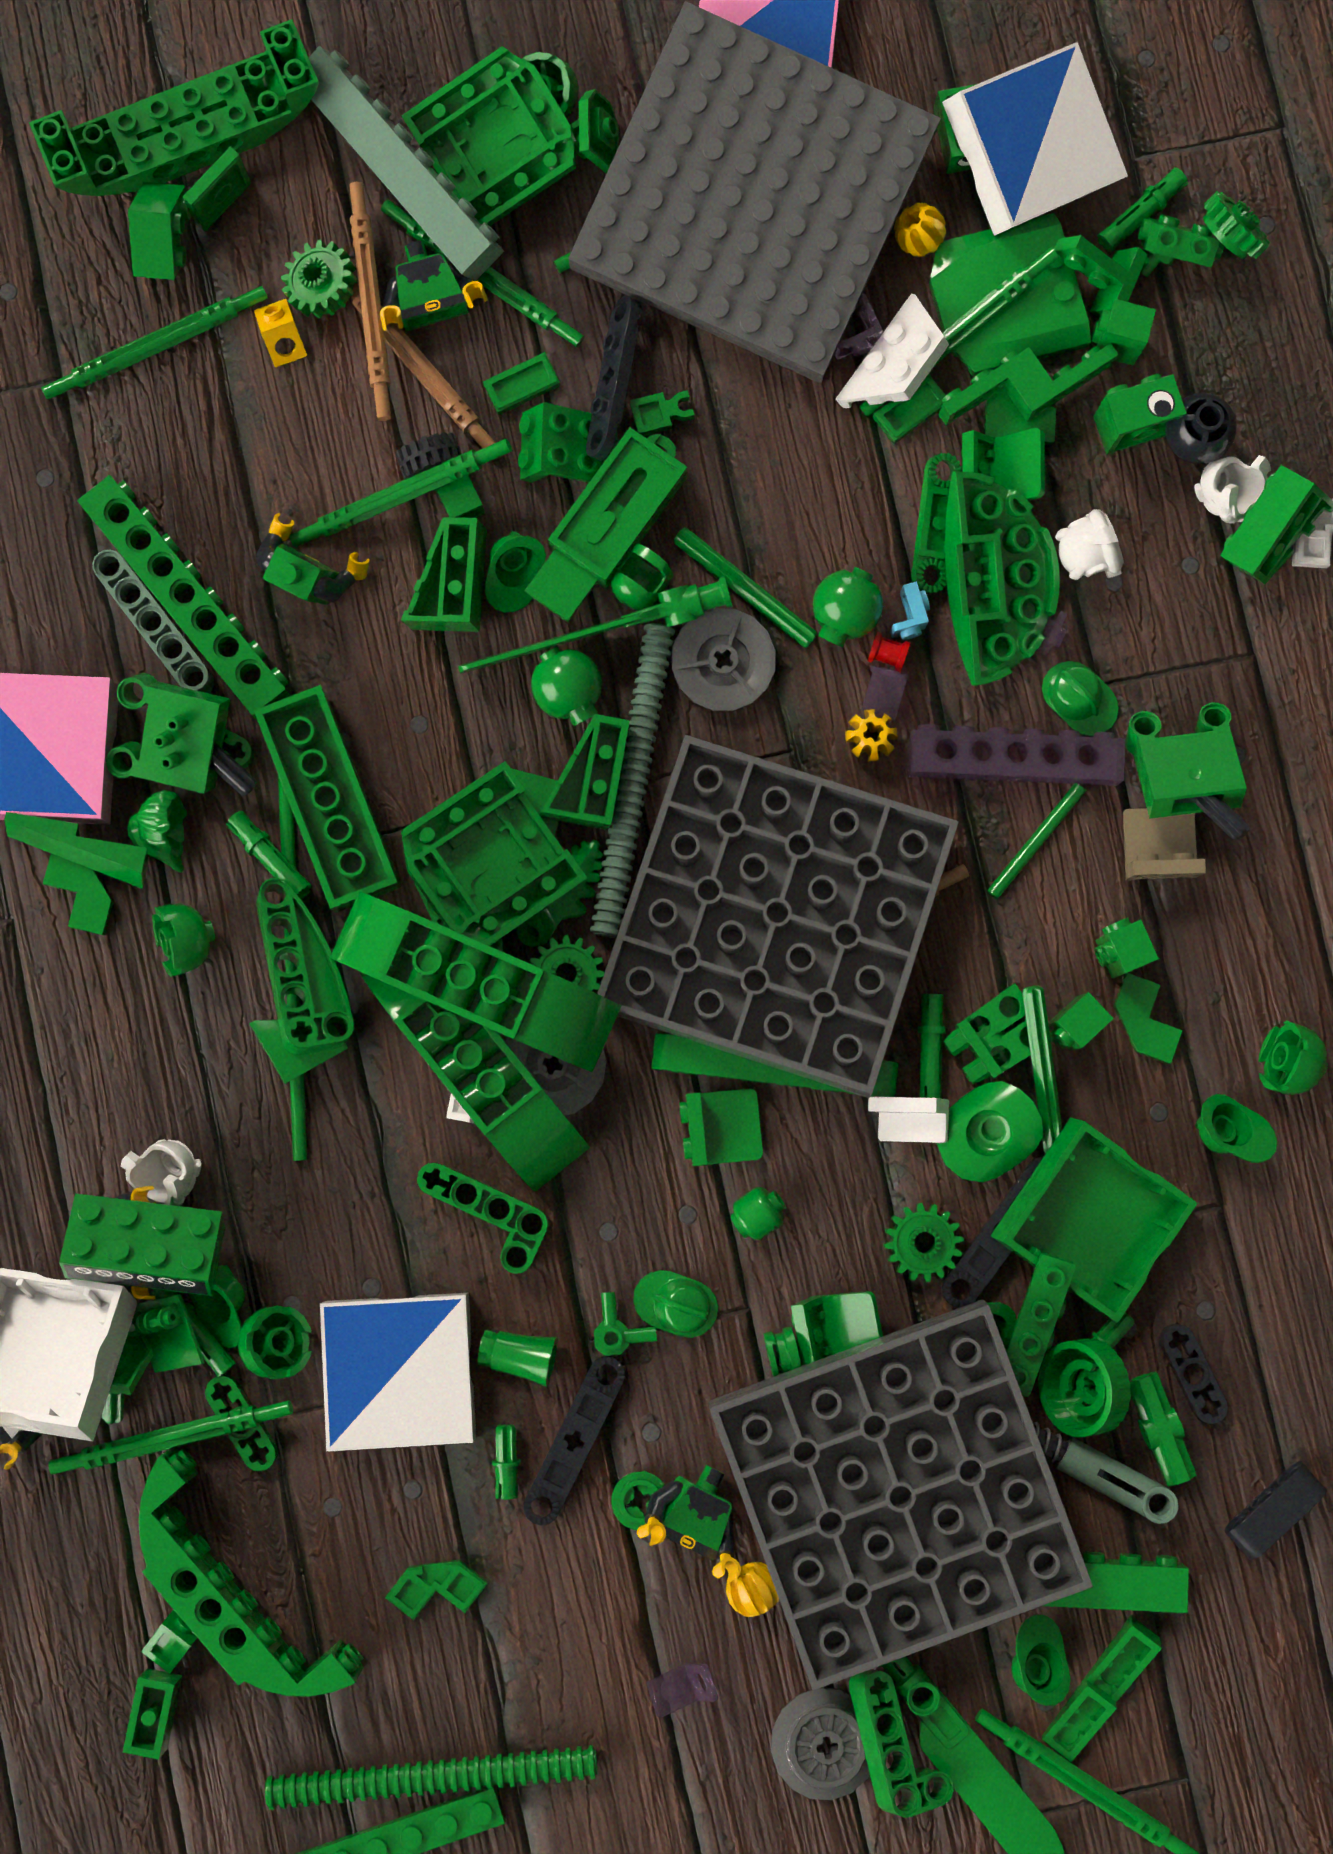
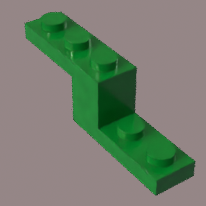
M1111 343L1101 350L1096 346L1081 357L1082 362L1074 368H1071L1070 365L1063 367L1051 379L1030 347L1021 353L1014 350L1000 361L1001 366L992 372L985 369L971 380L972 385L963 391L960 388H956L942 399L943 404L938 415L947 426L1004 389L1028 422L1113 366L1119 354Z

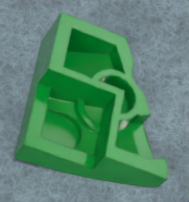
M254 1020L249 1023L284 1084L348 1049L345 1044L337 1049L294 1055L284 1048L278 1020ZM333 1023L327 1025V1030L332 1036L341 1037ZM296 1029L292 1037H298L299 1042H304L308 1034H302L301 1029Z

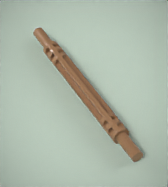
M352 182L349 184L353 215L350 217V224L352 226L353 249L355 251L367 351L370 387L374 388L377 420L387 421L391 419L388 386L391 385L384 330L380 318L381 304L371 216L366 211L363 183Z
M355 283L353 287L354 295L350 297L353 299L352 304L362 315L359 285ZM388 324L386 326L387 330H384L385 342L464 433L468 432L482 449L494 444L495 441L478 423L480 420L478 416L405 332L399 329L398 324Z

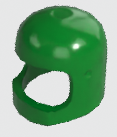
M636 543L614 573L611 589L615 597L622 604L639 611L653 606L658 601L657 593L665 591L673 580L674 575L669 565L659 555L649 548ZM641 558L655 566L658 570H660V572L656 571L654 568L649 566Z

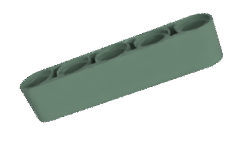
M110 549L99 552L94 557L92 563L95 575L181 687L209 694L214 687L212 673L130 565L117 551ZM119 563V570L116 574L112 576L105 575V569L109 564ZM140 590V597L136 602L126 603L125 598L130 591ZM153 617H160V627L154 631H147V622ZM172 645H182V652L177 658H167V651ZM203 672V680L199 685L188 686V678L192 673Z

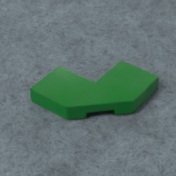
M50 854L43 884L77 893L68 927L105 936L114 901L103 886L96 871Z
M1125 973L1113 1007L1119 1020L1121 1019L1134 1051L1166 1064H1171L1183 1030L1149 1018L1160 984Z
M460 1559L409 1566L385 1598L412 1620L417 1617L436 1591L462 1612L466 1613L488 1581Z

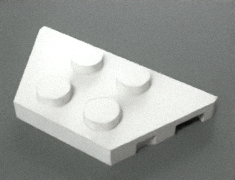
M911 293L836 397L841 407L851 408L852 402L866 400L869 405L882 404L886 401L910 400L949 346L946 338L915 294Z

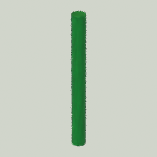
M1074 783L988 888L987 892L993 898L999 899L1086 791L1082 786Z

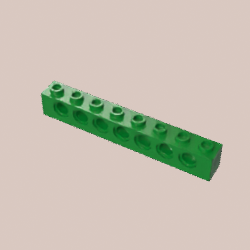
M108 475L80 497L77 502L246 709L257 720L254 710L290 697L291 695L284 688L289 684V681L277 667L270 670L262 660L267 655L255 640L248 644L241 633L246 629L233 613L227 617L219 608L224 602L211 586L204 590L197 580L202 575L189 559L184 563L180 561L175 554L180 548L167 533L161 537L153 528L158 522L146 507L139 510L132 500L137 496L124 480L117 484L112 476ZM119 511H129L126 521L122 523L114 522L115 515ZM145 536L151 537L150 545L146 549H136V543L140 538ZM172 563L173 569L169 575L164 577L157 575L158 569L162 564ZM188 589L195 590L194 598L190 602H179V597L183 591ZM208 616L217 617L216 625L212 629H201V622L204 618ZM235 642L239 644L238 652L234 656H223V649L228 643ZM252 669L261 671L260 679L256 683H245L244 678L248 671Z

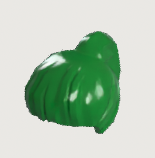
M163 790L150 796L142 804L139 812L130 818L128 836L134 845L147 848L150 857L164 862L178 873L184 871L181 855L184 842L183 819L187 816V810L175 792Z

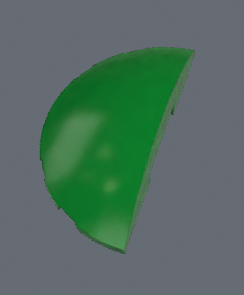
M953 472L949 489L945 527L946 582L958 648L971 684L976 686L999 680L1011 674L1012 668L1017 666L1023 659L1030 658L1045 639L1042 633L1048 619L1055 614L1060 587L1059 564L1049 530L1040 526L1032 513L1033 505L1017 490H1008L994 482L995 478L974 472Z

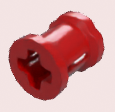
M877 632L867 661L873 663L876 660L895 666L896 671L901 672L911 642H896L884 638L882 633Z

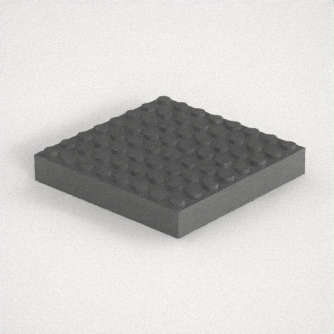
M685 1L568 258L570 269L821 384L936 134L941 118Z
M685 735L598 995L622 1005L618 1017L870 1098L959 821Z
M984 1300L709 1401L711 1415L812 1690L1093 1587L992 1312Z

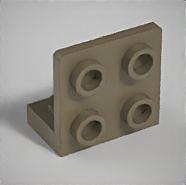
M1147 808L1126 809L1123 811L1126 880L1197 878L1206 873L1205 859H1197L1195 813L1149 819Z

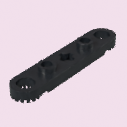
M623 296L619 299L612 310L608 333L603 342L604 354L596 396L591 405L592 417L586 443V452L588 456L599 461H605L610 452L613 451L612 447L617 445L614 443L618 441L616 437L618 433L616 431L617 426L621 425L638 335L636 325L638 324L637 319L641 317L638 314L642 313V306L640 302L629 296Z
M1044 1156L1036 1157L1030 1161L956 1262V1267L951 1269L943 1280L941 1292L948 1304L961 1308L974 1303L1012 1252L992 1238L991 1234L994 1231V1226L999 1224ZM957 1279H964L970 1286L969 1295L963 1300H956L950 1293L951 1284Z
M602 1356L592 1363L526 1496L524 1513L533 1524L539 1526L547 1525L557 1518L625 1378L624 1367L615 1357ZM605 1364L612 1365L617 1370V1379L610 1385L600 1383L596 1377L598 1368ZM575 1430L582 1433L580 1439L585 1444L583 1447L576 1446L574 1450L569 1449V1441L564 1436L566 1434L573 1435ZM543 1496L550 1499L553 1508L548 1515L538 1516L533 1512L531 1504L536 1497Z

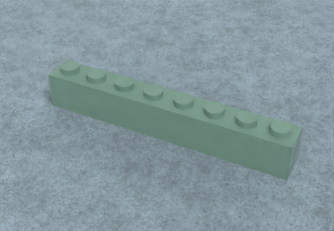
M319 46L309 57L319 82L311 100L462 275L476 281L504 252L496 242L499 238L498 234L487 223L484 222L482 225L474 217L478 212L464 197L459 200L453 193L456 188L453 182L442 172L438 175L431 167L435 163L433 159L422 148L419 147L418 150L414 148L410 143L413 136L400 123L395 126L389 119L392 112L379 99L374 101L369 96L368 92L371 90L369 85L357 74L352 76L347 70L350 66L349 62L338 51L334 50L330 53Z

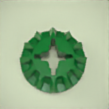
M647 1471L630 1472L617 1482L612 1493V1509L616 1518L624 1526L637 1530L641 1525L645 1524L644 1512L638 1505L625 1506L635 1498L634 1486H637L643 1495H651L665 1484L658 1476Z

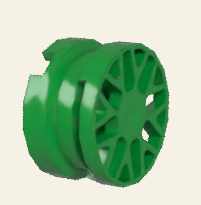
M792 1327L782 1328V1332L774 1334L772 1331L763 1333L773 1377L802 1367ZM775 1345H776V1351H777L778 1360H779V1363H780V1366H778V1367H777V1363H776V1359H775V1354H774V1350H773V1346H775Z

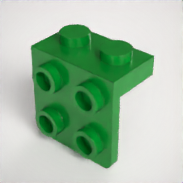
M545 402L523 412L519 424V430L522 434L521 451L518 456L520 480L532 483L548 475L589 483L602 466V461L588 456L586 452L592 414Z
M1032 428L996 438L974 430L962 433V472L981 473L994 477V482L1008 490H1017L1028 501L1041 498L1044 495L1045 434L1043 430Z
M754 1089L690 1093L685 1095L686 1102H679L681 1124L688 1123L689 1138H683L685 1160L692 1159V1166L751 1161L762 1157L763 1148L758 1099Z
M871 1291L815 1295L791 1305L792 1325L796 1331L799 1346L798 1353L802 1366L883 1337L876 1297Z

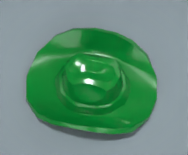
M1003 1081L986 1083L961 1097L949 1108L948 1141L946 1143H937V1147L945 1165L961 1179L985 1182L998 1178L1013 1169L1038 1147L1043 1138L1042 1117L1034 1101L1020 1088Z

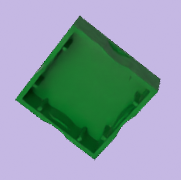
M1070 1117L991 1234V1237L1035 1268L1041 1253L1074 1262L1076 1269L1068 1291L1102 1316L1118 1323L1146 1282L1155 1260L1170 1246L1198 1203L1159 1174L1146 1170L1137 1164L1123 1148L1087 1122Z

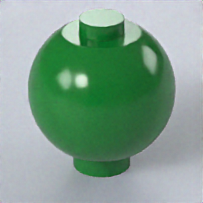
M854 567L852 573L845 569L831 573L821 581L813 597V613L821 626L818 634L819 637L843 648L847 639L861 638L876 627L883 612V597L879 586L871 582L874 575Z
M558 646L539 656L542 663L538 664L533 671L531 689L536 703L545 713L557 719H570L574 727L592 718L594 714H598L594 705L601 694L602 679L598 667L589 656L574 649H566L561 652Z

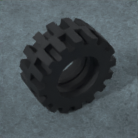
M442 432L439 435L436 433L429 437L424 436L420 440L409 442V445H404L397 451L396 456L403 477L407 479L462 453L455 434Z

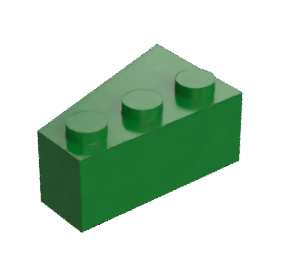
M1280 465L1276 473H1273L1267 479L1264 490L1257 501L1246 510L1244 520L1237 531L1226 540L1224 550L1220 556L1234 567L1266 584L1293 555L1294 550L1291 549V546L1301 535L1305 534L1309 537L1314 532L1316 527L1312 523L1323 511L1326 510L1329 513L1333 511V500L1315 483Z
M442 518L426 557L428 561L420 580L417 579L413 589L415 593L407 611H404L401 621L411 630L480 632L487 529L478 518Z
M594 714L539 814L541 818L604 830L611 826L629 720Z

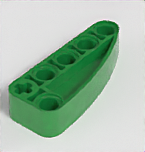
M280 878L267 879L259 889L256 906L284 1048L294 1055H304L340 1048L348 1042L354 1030V1022L339 969L335 960L330 958L332 952L307 907L289 884ZM268 892H276L282 897L283 902L271 904L264 895ZM283 926L290 935L284 939L277 938L272 934L271 928ZM281 960L292 961L295 964L296 971L292 973L282 972L277 963ZM288 994L298 995L303 1005L298 1008H292L285 1003L284 997ZM338 1023L344 1028L345 1034L341 1037H334L328 1032L327 1025ZM296 1029H301L302 1034H308L304 1042H299L298 1037H292Z

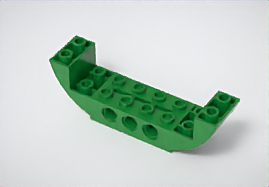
M293 19L260 31L266 49L265 52L85 123L71 127L62 110L29 122L54 186L68 193L88 196L138 192L143 182L164 184L212 165L230 146L237 153H242L265 144L266 139L283 129L306 108L319 84Z
M362 892L358 893L330 958L592 1073L622 1005L532 964Z
M359 971L365 983L403 1034L481 1132L534 1192L590 1148L589 1144L569 1119L564 1116L498 1032Z
M176 1447L161 1454L147 1478L140 1503L138 1523L140 1546L146 1563V1568L142 1571L144 1576L238 1686L243 1682H247L264 1691L276 1694L310 1697L332 1693L353 1685L364 1668L361 1663L363 1657L351 1643L345 1645L340 1639L307 1668L304 1665L306 1659L301 1651L294 1645L289 1647L280 1637L282 1631L277 1623L270 1617L265 1619L256 1609L258 1603L254 1596L246 1589L241 1591L232 1581L234 1574L230 1568L222 1561L217 1563L209 1554L211 1548L207 1541L198 1533L193 1535L185 1526L187 1519L183 1513L175 1506L171 1508L166 1502L199 1473L194 1468L197 1465L196 1461L185 1449L179 1451ZM188 1571L195 1574L197 1581L189 1577ZM212 1599L219 1602L221 1609L213 1605ZM235 1627L240 1628L246 1637L240 1636L236 1632Z

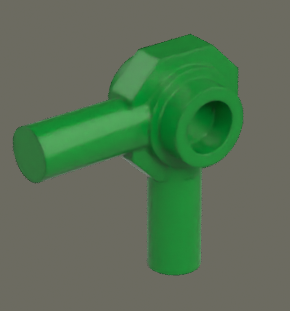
M615 1292L601 1293L603 1321L594 1330L595 1348L604 1356L621 1355L630 1343L657 1341L656 1327L628 1329L619 1319L617 1320Z

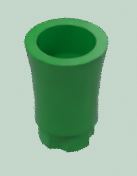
M485 1330L480 1342L477 1363L481 1366L491 1367V1370L508 1373L548 1387L554 1369L558 1337L529 1336L505 1331L496 1333Z

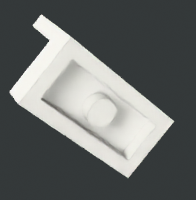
M869 1098L868 1111L879 1112L878 1139L880 1141L946 1143L948 1141V1099Z

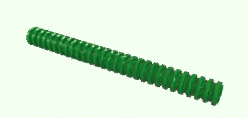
M589 1745L588 1749L583 1750L582 1746H577V1750L571 1751V1747H566L564 1752H560L559 1748H555L553 1753H549L548 1749L542 1751V1754H537V1751L534 1750L531 1751V1755H526L524 1751L520 1752L519 1756H514V1753H508V1757L497 1754L496 1758L486 1755L485 1759H480V1756H474V1760L463 1757L462 1761H457V1758H452L451 1762L446 1763L445 1759H440L437 1764H435L434 1760H429L427 1765H423L422 1761H418L416 1766H412L411 1762H407L405 1767H401L397 1763L394 1764L393 1768H389L388 1764L382 1766V1769H378L377 1766H371L370 1770H366V1767H360L359 1771H355L354 1768H348V1772H343V1769H337L336 1773L326 1770L325 1774H321L320 1771H314L313 1775L303 1772L300 1777H298L297 1773H292L289 1778L285 1774H281L279 1779H275L274 1775H270L265 1782V1800L269 1810H274L278 1805H280L281 1809H286L288 1804H291L292 1808H297L299 1803H303L304 1807H308L311 1802L319 1806L322 1801H326L327 1805L333 1804V1800H337L340 1804L344 1803L345 1799H349L350 1802H355L356 1798H360L361 1801H367L368 1797L378 1800L379 1796L389 1799L394 1794L396 1798H401L404 1793L407 1794V1797H412L415 1792H418L419 1796H423L425 1791H429L430 1795H435L436 1790H441V1793L445 1794L448 1789H452L453 1793L459 1792V1788H464L466 1792L470 1791L471 1787H475L476 1790H481L482 1786H487V1789H493V1785L504 1788L505 1784H510V1787H516V1783L520 1782L522 1786H527L528 1782L533 1781V1785H538L541 1780H544L545 1784H549L552 1779H556V1783H561L562 1778H567L568 1782H572L573 1777H579V1780L582 1781L585 1779V1776H590V1779L593 1780L598 1775L597 1754L594 1746Z

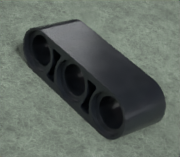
M1298 1461L1288 1467L1228 1523L1224 1531L1249 1560H1254L1266 1552L1324 1497L1327 1489L1302 1461Z

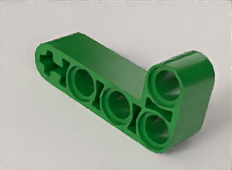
M428 1163L420 1169L417 1183L424 1193L510 1232L500 1255L501 1264L504 1269L514 1274L523 1273L529 1269L549 1227V1218L543 1210L444 1164ZM438 1169L440 1170L439 1177L447 1182H452V1176L458 1178L451 1187L449 1197L444 1195L448 1190L447 1187L443 1185H435L433 1189L429 1187L430 1180L426 1178L427 1173H434ZM465 1183L473 1185L477 1191L476 1199L471 1204H464L458 1198V1189ZM497 1198L504 1199L509 1204L510 1211L504 1219H497L491 1214V1203ZM534 1213L540 1216L543 1224L540 1232L530 1234L525 1231L523 1219L527 1214ZM518 1246L526 1251L527 1262L525 1265L516 1267L510 1264L507 1255L512 1247Z
M873 1669L851 1676L849 1691L878 1806L885 1812L908 1818L948 1803L954 1792L951 1777L944 1772L927 1767H914L892 1678L885 1672ZM880 1716H883L884 1725L879 1732L877 1722ZM892 1753L893 1762L890 1768L887 1769L886 1759ZM933 1779L934 1787L932 1792L928 1794V1783ZM901 1790L902 1799L899 1805L896 1806L895 1797L898 1791Z

